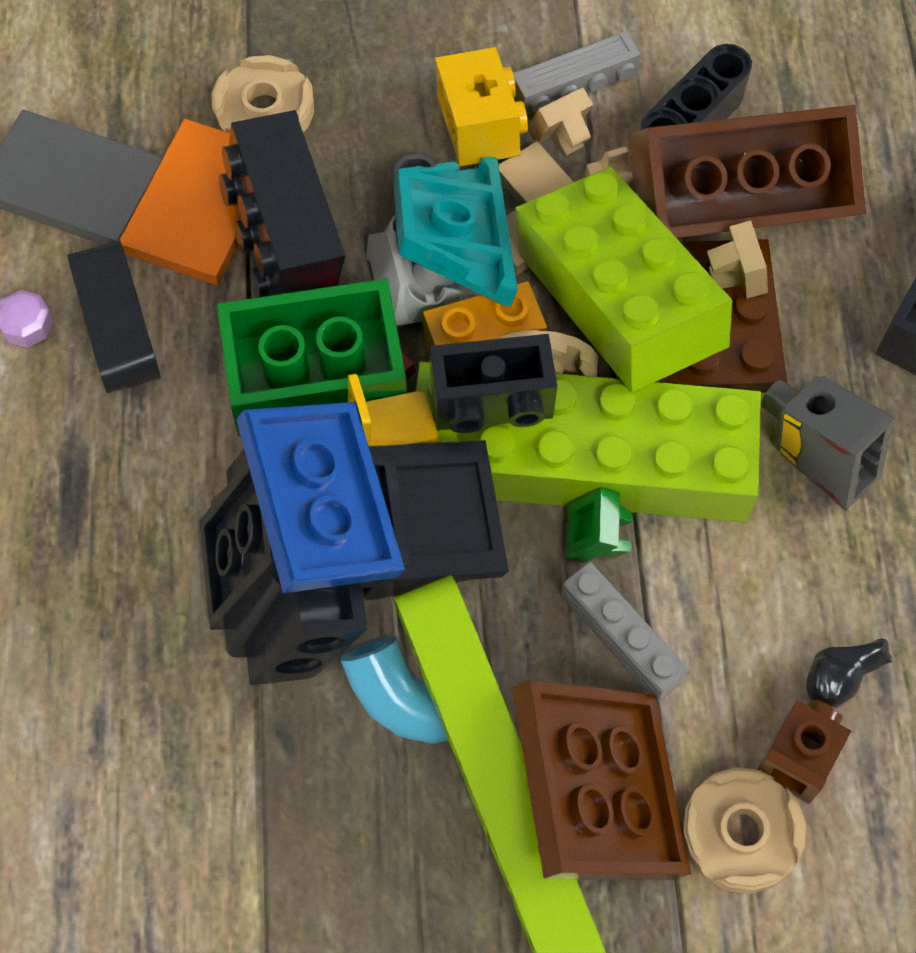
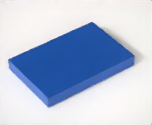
M355 402L242 411L236 421L283 593L393 579L405 571Z

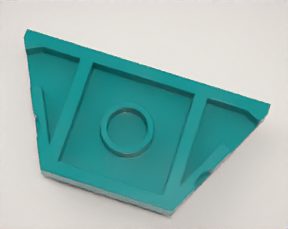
M483 157L478 168L459 171L460 167L455 161L438 163L434 167L416 166L398 169L393 184L399 255L501 305L511 307L518 288L497 158Z

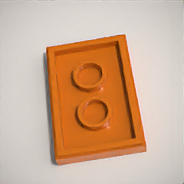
M184 118L120 238L125 255L216 286L219 285L238 247L234 229V222L238 221V216L234 205H225L219 184V174L226 172L222 158V147L229 145L230 133Z

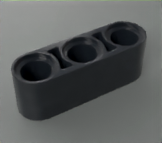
M721 44L712 48L644 116L641 121L640 130L651 127L727 119L743 101L752 68L750 55L742 47L735 44Z
M121 240L68 254L69 265L93 352L107 394L161 379Z

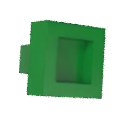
M601 487L568 504L566 558L585 563L596 557L616 558L631 551L632 542L619 538V527L633 520L631 511L620 505V493Z

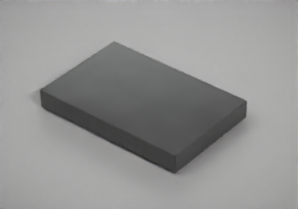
M22 109L0 146V209L102 245L119 241L163 157Z

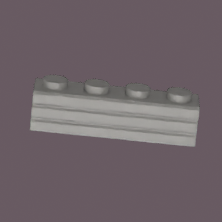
M624 31L575 51L514 72L515 102L523 101L526 114L528 115L533 112L536 113L539 108L584 87L586 92L600 91L607 84L618 80L626 81L638 73L641 54L627 31Z
M591 561L563 583L562 598L645 691L656 696L657 704L685 681L690 670Z

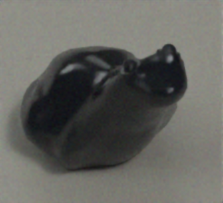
M880 638L863 645L829 647L819 651L813 659L806 680V690L809 699L822 701L835 709L852 699L858 693L862 679L866 674L893 661L889 653L888 641Z

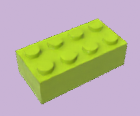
M611 166L516 207L519 255L631 393L729 348L732 299Z

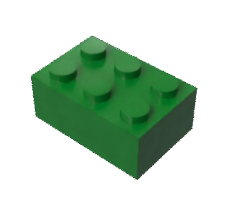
M388 278L217 304L230 407L238 436H240L236 419L243 410L348 403V375H358L366 402L407 393L406 375Z

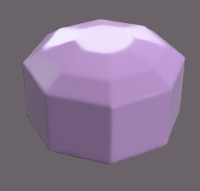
M19 290L1 299L0 330L9 344L28 348L47 338L54 320L40 294Z

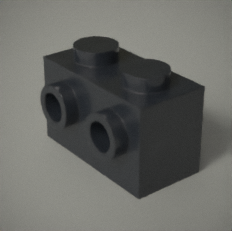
M549 334L430 346V382L437 431L451 429L455 433L464 434L479 431L487 425L510 423L515 427H530L541 423L544 419L553 418L557 380Z

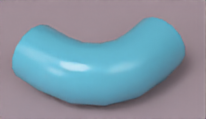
M383 636L368 640L341 655L340 661L350 687L372 719L402 738L430 744L448 742L425 681L418 679L409 669L396 636Z

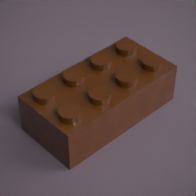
M856 105L651 127L628 135L634 192L676 238L729 232V226L750 220L753 228L866 214Z

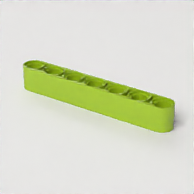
M452 575L393 597L400 621L532 952L606 953L577 879H544L521 741Z

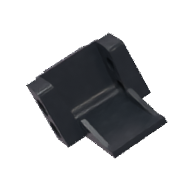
M486 440L369 446L405 571L393 579L283 593L243 448L226 471L227 487L212 498L211 507L201 518L199 524L210 630L225 631L226 649L230 656L247 658L250 686L309 679L316 676L368 630L364 599L376 600L400 595L449 575H452L455 582L458 583L473 579L500 578L509 572Z

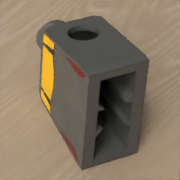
M825 376L815 377L800 392L783 380H778L765 393L761 401V407L780 420L777 448L781 455L845 511L882 476L894 421L892 416Z

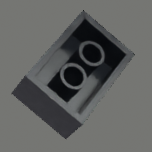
M296 110L232 122L229 145L222 147V158L226 172L219 174V184L225 205H234L238 216V221L234 222V229L239 249L242 253H250L254 268L250 269V279L255 297L260 298L338 286L346 255Z

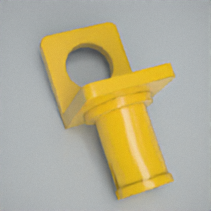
M348 375V402L356 403L368 446L437 442L438 431L426 394L423 391H415L366 402L358 375Z

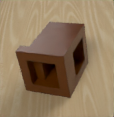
M797 700L786 715L757 770H761L774 777L773 780L781 784L785 790L788 788L794 796L810 804L823 789L827 777L843 749L851 730L840 724L843 719L842 715L827 703L819 700H810L808 705H805ZM801 734L819 743L820 749L811 750L805 747L801 741Z

